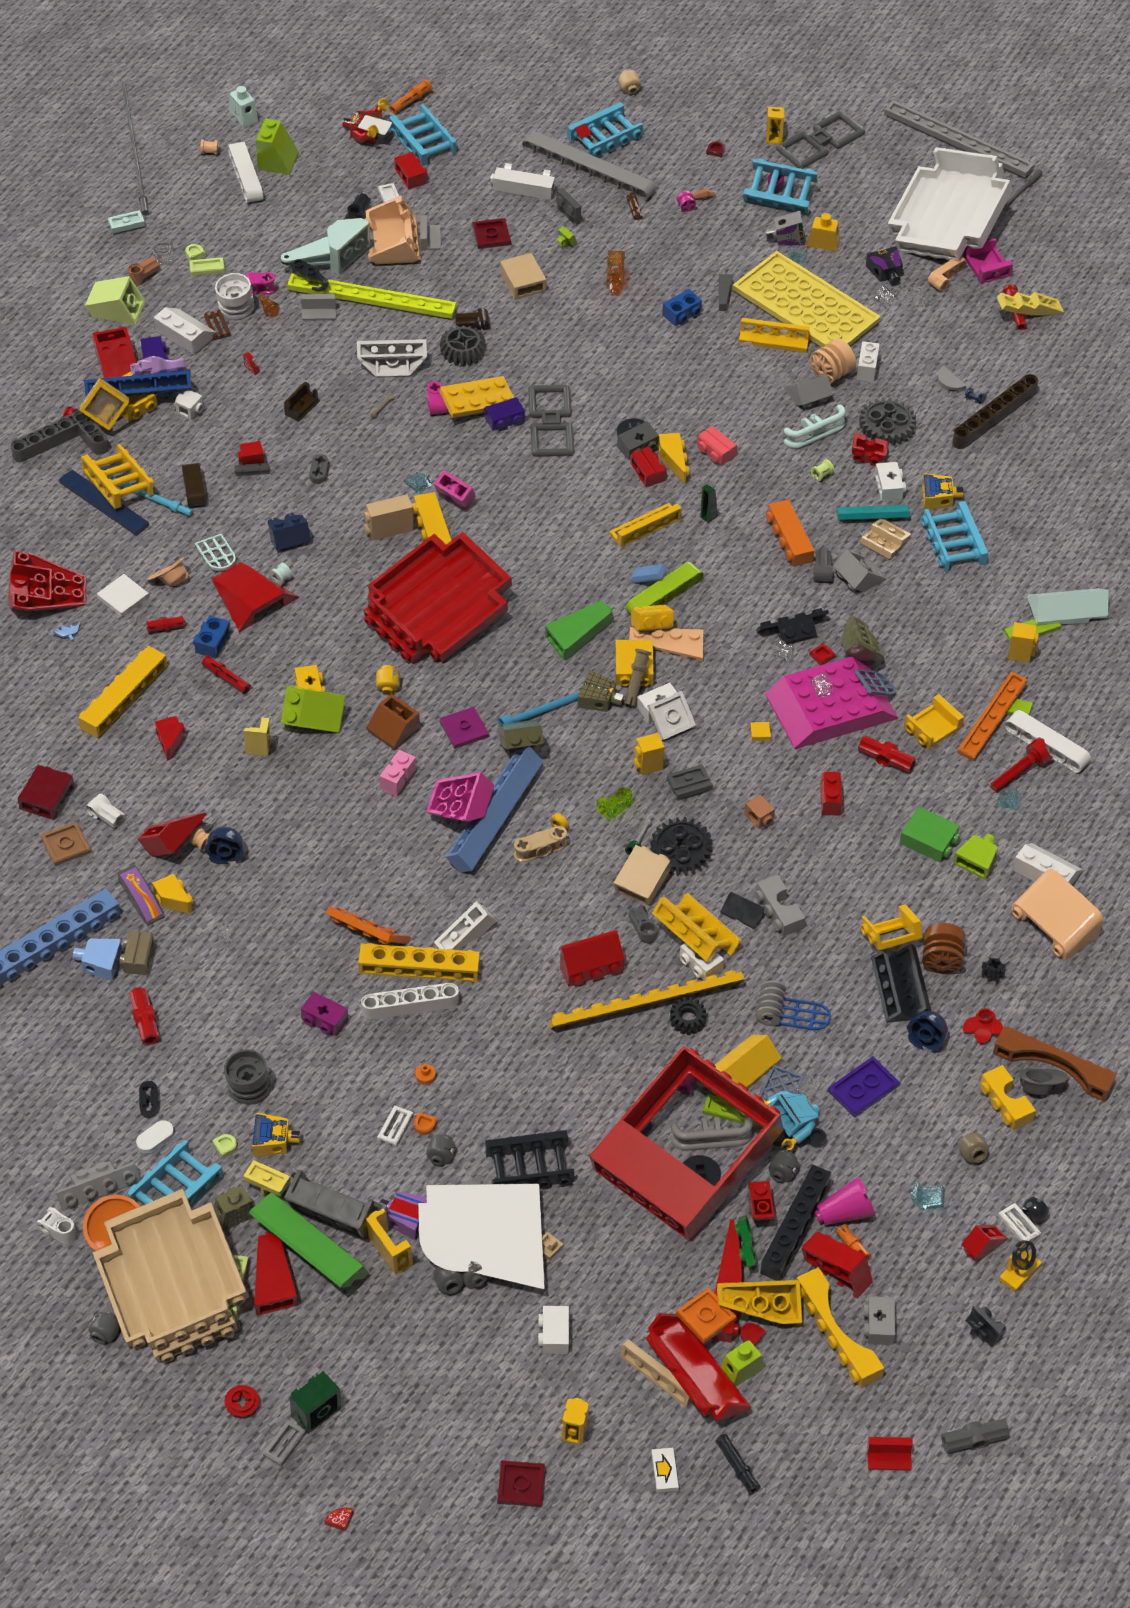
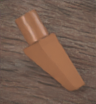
M706 187L692 193L693 199L700 200L707 197H715V191L708 190Z

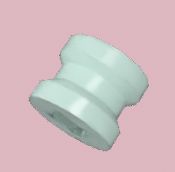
M280 563L276 569L274 568L269 572L271 579L279 585L284 584L285 580L292 578V572L285 563Z

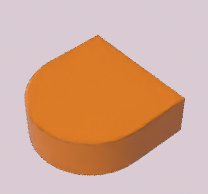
M418 1112L414 1120L415 1131L421 1135L430 1134L434 1130L438 1118Z

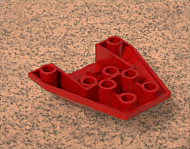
M13 552L9 575V607L25 611H39L85 606L86 576L32 553Z

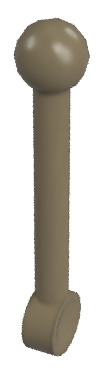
M389 394L387 400L378 409L372 411L370 416L376 418L377 413L390 401L394 400V395Z

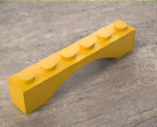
M819 1267L797 1277L796 1280H800V1294L806 1303L807 1312L815 1317L818 1329L826 1334L829 1346L837 1351L838 1359L843 1366L846 1365L851 1380L854 1383L857 1382L859 1387L862 1388L883 1378L884 1367L874 1351L852 1341L836 1324L828 1304L829 1282Z

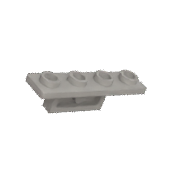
M110 1161L100 1162L95 1167L87 1170L82 1169L77 1171L76 1174L71 1175L73 1185L57 1191L56 1195L60 1208L66 1210L140 1181L135 1163L114 1169Z

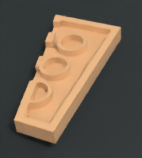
M630 627L629 640H653V649L660 650L662 653L678 654L683 658L691 657L695 658L696 661L703 662V630L666 628L638 631L636 628Z

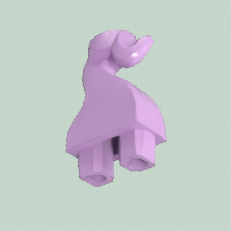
M151 356L131 364V375L186 371V362L184 358L166 360L161 357Z

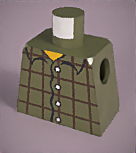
M589 670L578 695L577 707L607 712L611 703L622 705L624 695L616 693V682Z
M243 1186L229 1188L226 1193L215 1199L214 1209L223 1232L254 1218L249 1214L254 1205Z

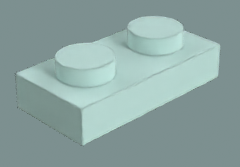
M140 210L108 218V224L113 234L145 226Z

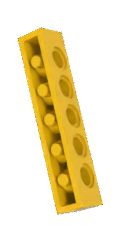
M361 943L358 968L359 974L478 982L480 952Z

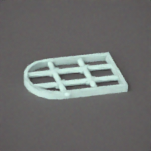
M222 534L195 543L201 556L211 569L224 571L230 569L235 564V553ZM221 537L225 544H218L216 539ZM213 540L217 547L209 548L206 542ZM204 544L207 550L202 552L198 545ZM226 546L230 554H225L221 548ZM219 550L222 557H215L212 551ZM210 553L213 560L208 561L204 554ZM233 556V561L230 563L227 557ZM224 559L228 565L222 567L218 561ZM211 563H216L218 567L211 565Z

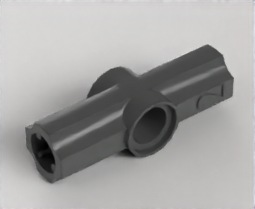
M999 1419L983 1424L979 1421L968 1423L962 1429L942 1433L941 1439L944 1450L950 1453L970 1448V1450H977V1447L981 1449L988 1443L1009 1438L1010 1434L1007 1422L1004 1419Z

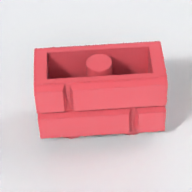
M711 426L698 435V449L709 455L713 462H717L722 466L737 456V445L715 427Z

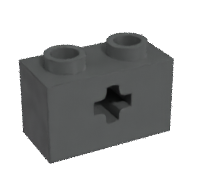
M646 421L618 435L617 447L630 460L631 453L646 447L654 450L658 446L659 435L650 423Z

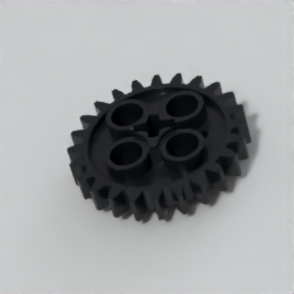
M676 817V822L674 823L669 819L668 825L662 823L663 829L656 828L657 834H652L653 840L650 841V850L657 855H665L670 860L671 870L669 874L676 871L677 876H679L680 872L687 876V871L689 870L694 874V868L701 870V864L707 865L706 859H711V852H713V841L710 839L711 834L707 832L706 826L701 828V822L694 824L693 818L690 822H687L686 817H684L683 821Z

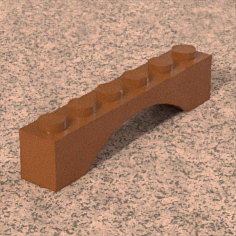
M1004 1026L994 1045L993 1054L1010 1062L1034 1060L1045 1062L1064 1070L1081 1085L1087 1095L1104 1102L1115 1082L1117 1073L1112 1072L1110 1069L1100 1067L1089 1060H1084L1070 1052L1060 1050L1051 1044L1037 1040L1033 1036L1018 1032L1014 1028Z

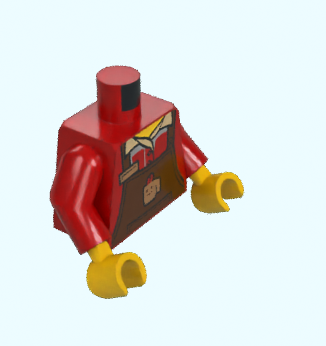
M382 98L372 110L356 111L353 119H343V128L350 129V137L358 142L375 144L379 135L377 126L371 125L367 130L358 128L365 115L383 120L382 110H388L387 105L389 102L386 98Z

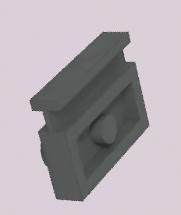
M562 187L557 189L556 203L558 205L556 207L575 226L580 224L579 219H581L582 206Z
M702 764L667 775V781L676 794L677 800L713 789V784L710 782V778Z

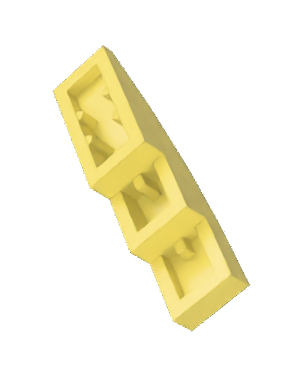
M1019 292L1014 297L1004 293H1000L997 296L1002 310L1026 315H1055L1064 313L1058 299L1037 292H1033L1031 296Z

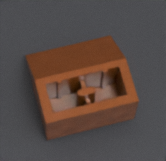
M391 693L378 705L366 730L395 749L420 727L419 712Z

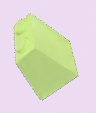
M127 276L95 282L85 307L94 318L136 325L146 301L131 277Z

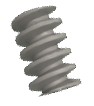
M772 980L761 985L756 1019L764 1025L776 1026L780 1023L782 1005L784 1003L783 998H785L786 986L782 982Z

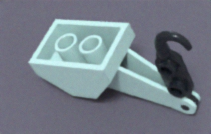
M362 218L337 220L328 227L327 237L283 253L281 255V265L291 267L293 272L309 281L323 283V286L312 287V290L324 291L328 288V279L312 265L330 264L331 271L340 274L370 247V223Z

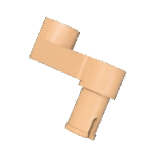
M962 256L957 261L946 259L947 263L929 275L928 283L941 292L946 290L950 285L949 279L962 271L967 265V260Z

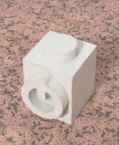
M188 389L183 394L180 393L175 400L177 414L192 420L197 413H201L203 410L202 395Z

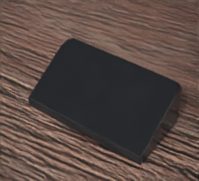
M730 892L720 913L755 929L763 918L765 909L744 897Z

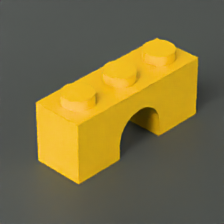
M1001 1065L982 1074L980 1089L983 1094L989 1096L993 1108L999 1110L1003 1122L1009 1125L1012 1130H1015L1034 1121L1036 1110L1025 1095L1013 1099L1005 1094L1012 1090L1014 1080L1005 1067Z

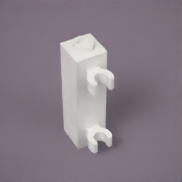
M505 163L504 168L497 167L495 174L491 175L490 183L493 184V190L551 200L555 189V177L550 176L551 170L544 169L543 175L511 170L512 164Z

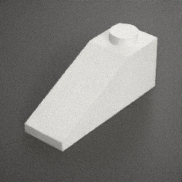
M476 901L434 943L439 949L458 950L482 936L497 920L484 906Z

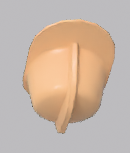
M184 557L173 565L149 576L147 580L157 577L168 586L180 584L189 576L182 563Z

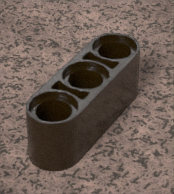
M200 463L182 465L188 507L206 505Z

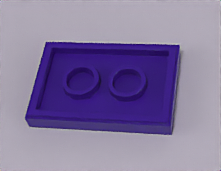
M872 1056L829 1086L827 1091L855 1118L898 1088L900 1082Z

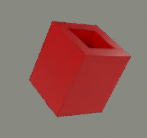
M261 441L239 444L240 451L237 452L238 462H242L243 466L245 464L262 465L261 463H264Z

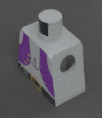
M800 211L775 218V228L765 229L767 239L777 238L778 246L805 245Z

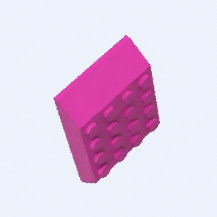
M852 656L783 676L765 693L794 749L898 719L887 697L869 694L854 672L856 669L872 671L868 663ZM874 681V683H875L876 685H879V686H880V684L878 683V681Z

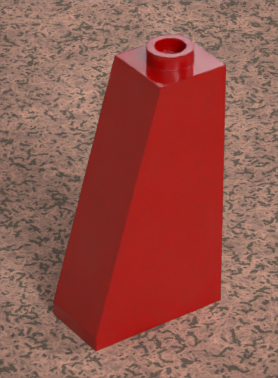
M272 1232L258 1236L254 1296L256 1316L298 1306L296 1291L281 1239Z

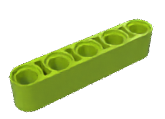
M687 562L630 599L625 609L631 614V609L635 607L666 605L699 583L704 573L691 562Z

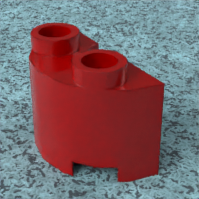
M854 432L852 445L853 460L876 466L877 463H880L886 457L888 441L879 438L869 440L866 438V435Z

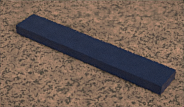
M70 470L59 479L60 484L135 536L149 526L147 520L122 503L121 507L114 509L93 483L74 470Z

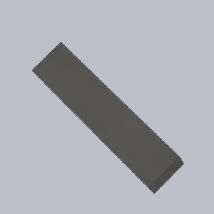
M719 274V311H726L733 274Z

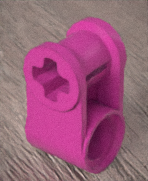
M246 273L245 276L250 280L253 295H270L276 292L277 289L274 284L275 275L273 273Z
M437 381L430 382L427 385L429 415L447 413V407L439 392L442 384Z

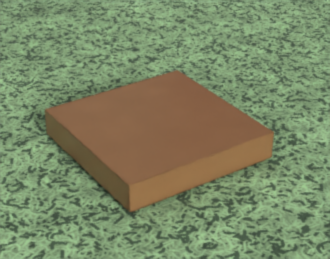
M77 822L40 835L55 866L91 853V849Z

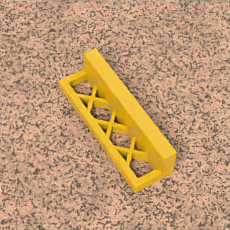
M742 318L738 344L807 353L810 327ZM745 324L752 325L754 328H745ZM769 327L771 330L764 331L762 328ZM784 329L788 333H781L779 330ZM797 332H806V336L798 335Z
M668 503L609 531V534L622 548L680 520L682 508L678 503L673 506Z

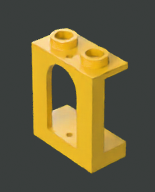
M906 904L898 906V918L874 925L865 916H862L861 932L878 950L922 938L921 921ZM903 927L909 933L893 939L880 941V934Z

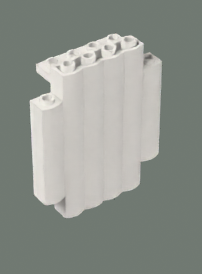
M936 147L933 151L936 161L934 169L918 166L888 222L890 233L898 235L895 239L898 251L957 261L960 259L966 246L975 249L984 246L1012 192L1010 180L1002 179L1005 173L1002 163H998L997 156Z

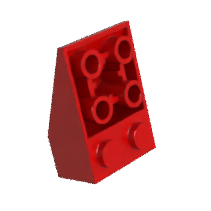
M127 327L92 333L94 349L103 378L122 377L131 372L130 365L136 363Z
M204 812L186 815L149 826L137 840L150 856L174 854L180 849L179 845L190 838L191 832L203 823V819L207 814Z

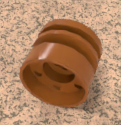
M935 923L929 926L924 933L922 958L924 967L935 973L952 974L959 971L964 964L966 938L964 930L951 923Z

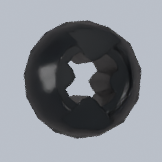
M1037 1196L1030 1197L1023 1204L1022 1210L1029 1219L1032 1218L1034 1223L1041 1222L1048 1216V1206L1042 1200L1039 1201Z

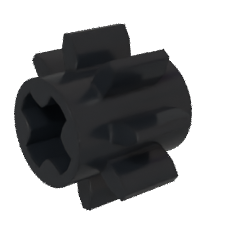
M990 957L987 963H982L981 975L986 976L988 982H998L999 977H1005L1006 964H1002L999 958Z

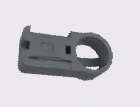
M639 906L637 910L635 908L630 909L629 918L640 940L644 942L654 941L658 935V928L653 919L649 920L645 906ZM647 929H651L654 932L649 934Z

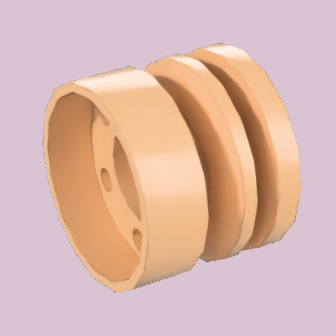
M839 338L832 340L810 355V363L815 375H828L830 384L856 368V358L853 350L844 340Z

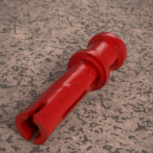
M1014 284L1007 285L1003 289L1004 294L1013 297L1018 292V288ZM1012 312L1017 330H1025L1027 323L1024 314Z

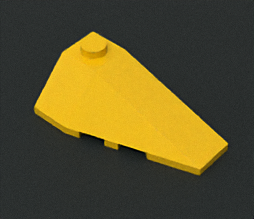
M800 1280L717 1284L719 1306L779 1324L802 1323Z

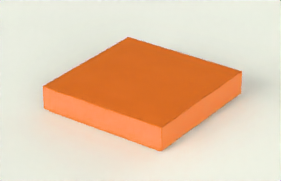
M709 1287L676 1311V1315L703 1344L735 1322L737 1318L729 1308L718 1305V1297Z

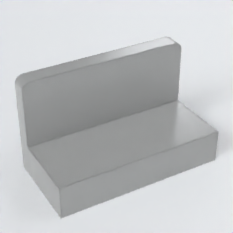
M420 215L421 250H441L440 225H427V215Z
M301 294L302 320H336L335 294Z

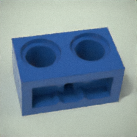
M688 289L664 302L662 315L674 326L680 323L683 324L689 318L700 314L702 311V300Z
M209 615L206 622L202 623L199 634H196L194 637L195 653L204 656L209 655L211 658L216 659L231 633L230 621Z

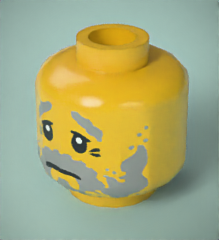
M382 666L376 673L377 689L382 691L383 694H391L393 691L398 690L400 687V672L394 666Z

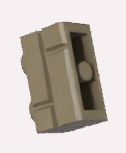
M131 930L128 938H124L123 949H125V954L120 955V965L123 966L124 973L147 975L154 946L152 932Z

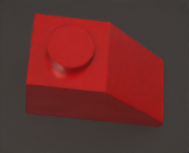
M177 716L155 721L156 734L167 761L171 760L183 742L185 728L183 722L179 723Z
M994 1224L976 1225L961 1245L966 1249L965 1252L974 1259L984 1258L1007 1241L1008 1238Z

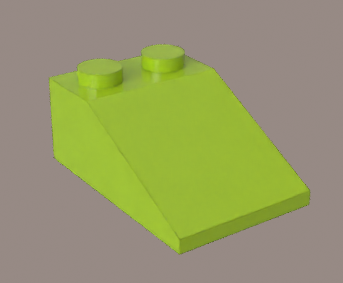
M293 685L287 686L280 723L339 733L346 695Z

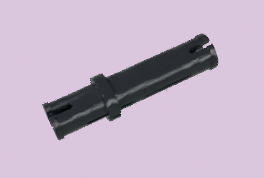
M720 1435L715 1442L734 1469L736 1478L741 1480L749 1494L756 1493L761 1486L753 1476L751 1467L746 1465L728 1435Z

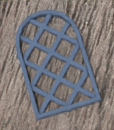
M773 1065L760 1091V1097H762L764 1092L766 1098H763V1100H768L770 1096H768L766 1091L773 1089L774 1093L777 1094L776 1088L781 1086L784 1091L796 1094L804 1076ZM773 1071H775L776 1076L771 1077ZM787 1075L789 1081L783 1082L781 1077ZM778 1078L780 1084L774 1085L772 1080ZM799 1081V1083H798V1085H797V1087H796L795 1084H794V1082ZM768 1082H769L770 1085H771V1087L766 1088V1086H767V1084H768ZM791 1083L793 1089L787 1090L785 1085Z

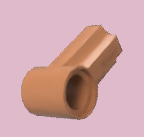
M153 256L140 264H130L128 266V276L131 277L136 286H139L143 283L144 278L160 269V264Z

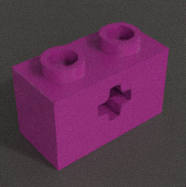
M313 992L301 1008V1019L309 1026L314 1025L320 1028L325 1034L336 1036L348 1020V1008Z

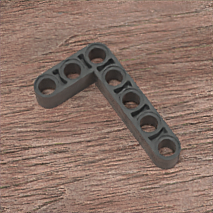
M79 410L14 440L11 443L12 458L16 462H24L77 436L82 438L93 453L102 455L108 450L107 437L93 419Z

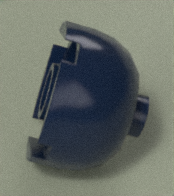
M218 827L208 835L205 844V854L209 855V859L212 862L229 865L228 861L236 860L238 862L243 857L244 841L240 833L231 827Z
M933 1011L918 1013L907 1026L909 1041L921 1050H924L923 1046L932 1050L931 1052L940 1049L948 1036L946 1020L940 1014Z

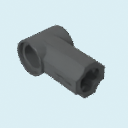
M827 548L816 550L813 581L832 582L831 551Z

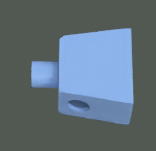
M90 938L85 949L74 948L73 959L82 961L83 972L113 981L122 953L121 939Z

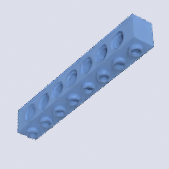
M104 889L0 950V987L7 981L16 979L24 971L33 969L39 962L48 960L56 952L65 950L71 943L82 940L88 933L99 930L105 923L114 921L120 915L119 903L107 889Z

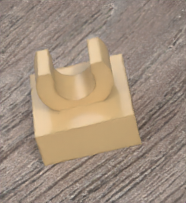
M546 1232L542 1236L543 1257L550 1261L563 1248V1243Z

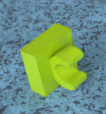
M564 226L558 230L560 236L556 241L561 248L567 247L568 244L572 247L578 244L574 234Z

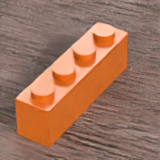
M789 499L768 504L766 519L768 523L771 522L773 533L778 536L779 545L781 548H784L787 561H790L793 567L813 562L815 550Z

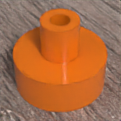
M422 1064L416 1068L415 1078L418 1083L428 1085L435 1080L436 1072L433 1066Z

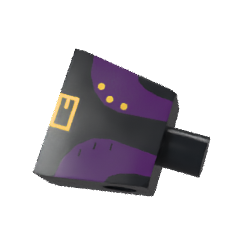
M896 246L867 253L866 267L880 282L890 280L892 284L899 283L902 276L903 263Z

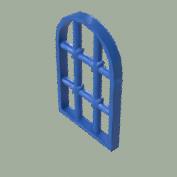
M783 998L784 1001L796 1002V1007L783 1006L782 1008L795 1010V1014L792 1016L781 1014L780 1018L793 1019V1024L780 1022L778 1025L808 1029L809 1031L821 1030L829 1025L831 1013L823 1004ZM799 1003L813 1005V1009L799 1008ZM816 1006L822 1007L826 1012L816 1011ZM798 1012L812 1013V1016L809 1019L797 1017ZM820 1014L829 1016V1019L826 1022L814 1020V1017ZM799 1020L810 1022V1026L797 1025L796 1022ZM815 1023L825 1024L820 1027H813Z

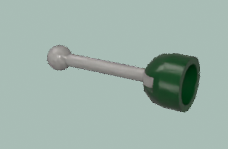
M645 820L644 827L637 840L630 841L625 848L627 855L631 854L635 845L642 847L639 842L647 828L651 826V820Z

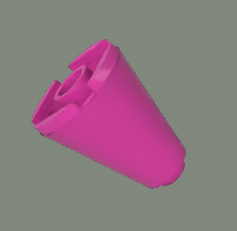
M860 1178L853 1179L817 1205L818 1210L814 1212L819 1223L823 1222L824 1225L870 1218L875 1215L872 1203L866 1194L867 1191Z

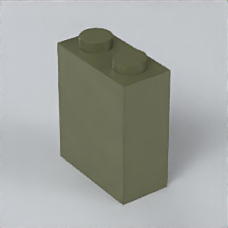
M536 720L498 725L500 744L505 749L544 744L542 726Z

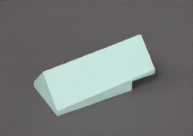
M1097 588L1031 594L1027 596L1037 625L1054 623L1082 624L1088 623L1092 618L1108 617L1109 590Z

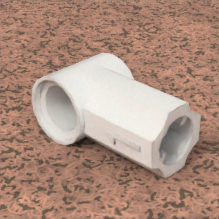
M98 794L85 806L90 816L93 815L95 819L99 817L113 828L120 826L125 819V814L112 806L108 798L103 794Z

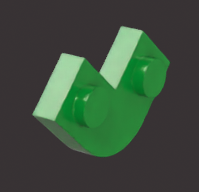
M745 1215L738 1218V1224H735L738 1237L741 1236L743 1240L742 1249H739L742 1262L746 1261L747 1267L756 1265L757 1255L755 1254L754 1246H752L755 1242L748 1217Z

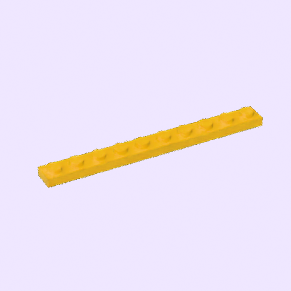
M731 970L718 978L717 975L705 977V981L698 982V979L686 982L687 985L679 987V984L668 986V990L660 992V989L648 991V995L641 996V993L629 996L630 999L622 1001V998L611 1000V1004L604 1006L603 1003L591 1005V1009L584 1010L581 1007L572 1010V1013L567 1015L564 1012L554 1014L553 1018L548 1022L550 1029L739 983L744 980L742 972L736 973L735 970Z

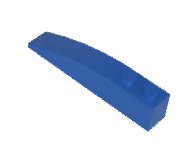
M190 370L101 378L126 396L183 392L187 389L191 391ZM98 379L84 380L85 396L88 395Z

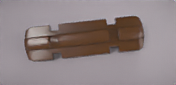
M634 193L628 194L626 199L632 216L635 220H639L643 215L637 197Z

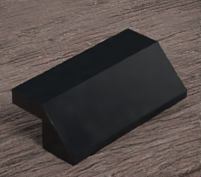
M910 943L896 953L886 948L871 956L887 1023L910 1021L920 1012L931 1011L915 945Z

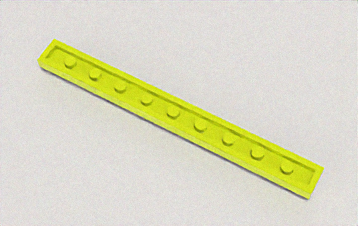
M291 273L287 283V290L309 294H335L337 299L449 319L453 318L456 310V302L333 280H328L329 285L326 290L318 292L312 290V287H321L323 283L309 281L294 273Z

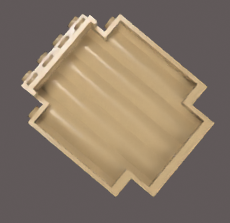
M181 1189L104 1222L112 1245L93 1252V1256L129 1348L138 1349L147 1342L156 1360L167 1363L172 1361L177 1354H189L198 1345L207 1346L212 1344L214 1339L219 1336L228 1337L234 1334L238 1326L230 1305L239 1306L246 1301L245 1299L249 1298V1295L212 1203L192 1210L186 1193Z

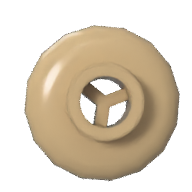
M627 69L620 74L618 82L622 91L626 94H635L641 87V81L637 72Z

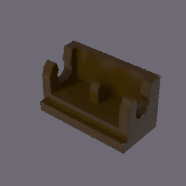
M304 382L284 401L285 415L299 422L320 402L317 389L315 388L311 392L309 383Z

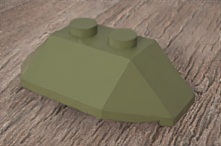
M850 615L841 637L845 654L849 657H856L859 660H883L884 655L880 643L874 634L868 630L869 626L867 623Z

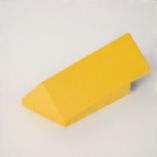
M751 1035L717 1062L715 1066L717 1070L727 1072L737 1084L739 1082L742 1083L749 1090L772 1069L773 1065L779 1063L782 1057L768 1035ZM713 1092L716 1096H718V1097H719L721 1100H723L726 1104H729L726 1100H724V1099L721 1098L719 1095H717L715 1092Z

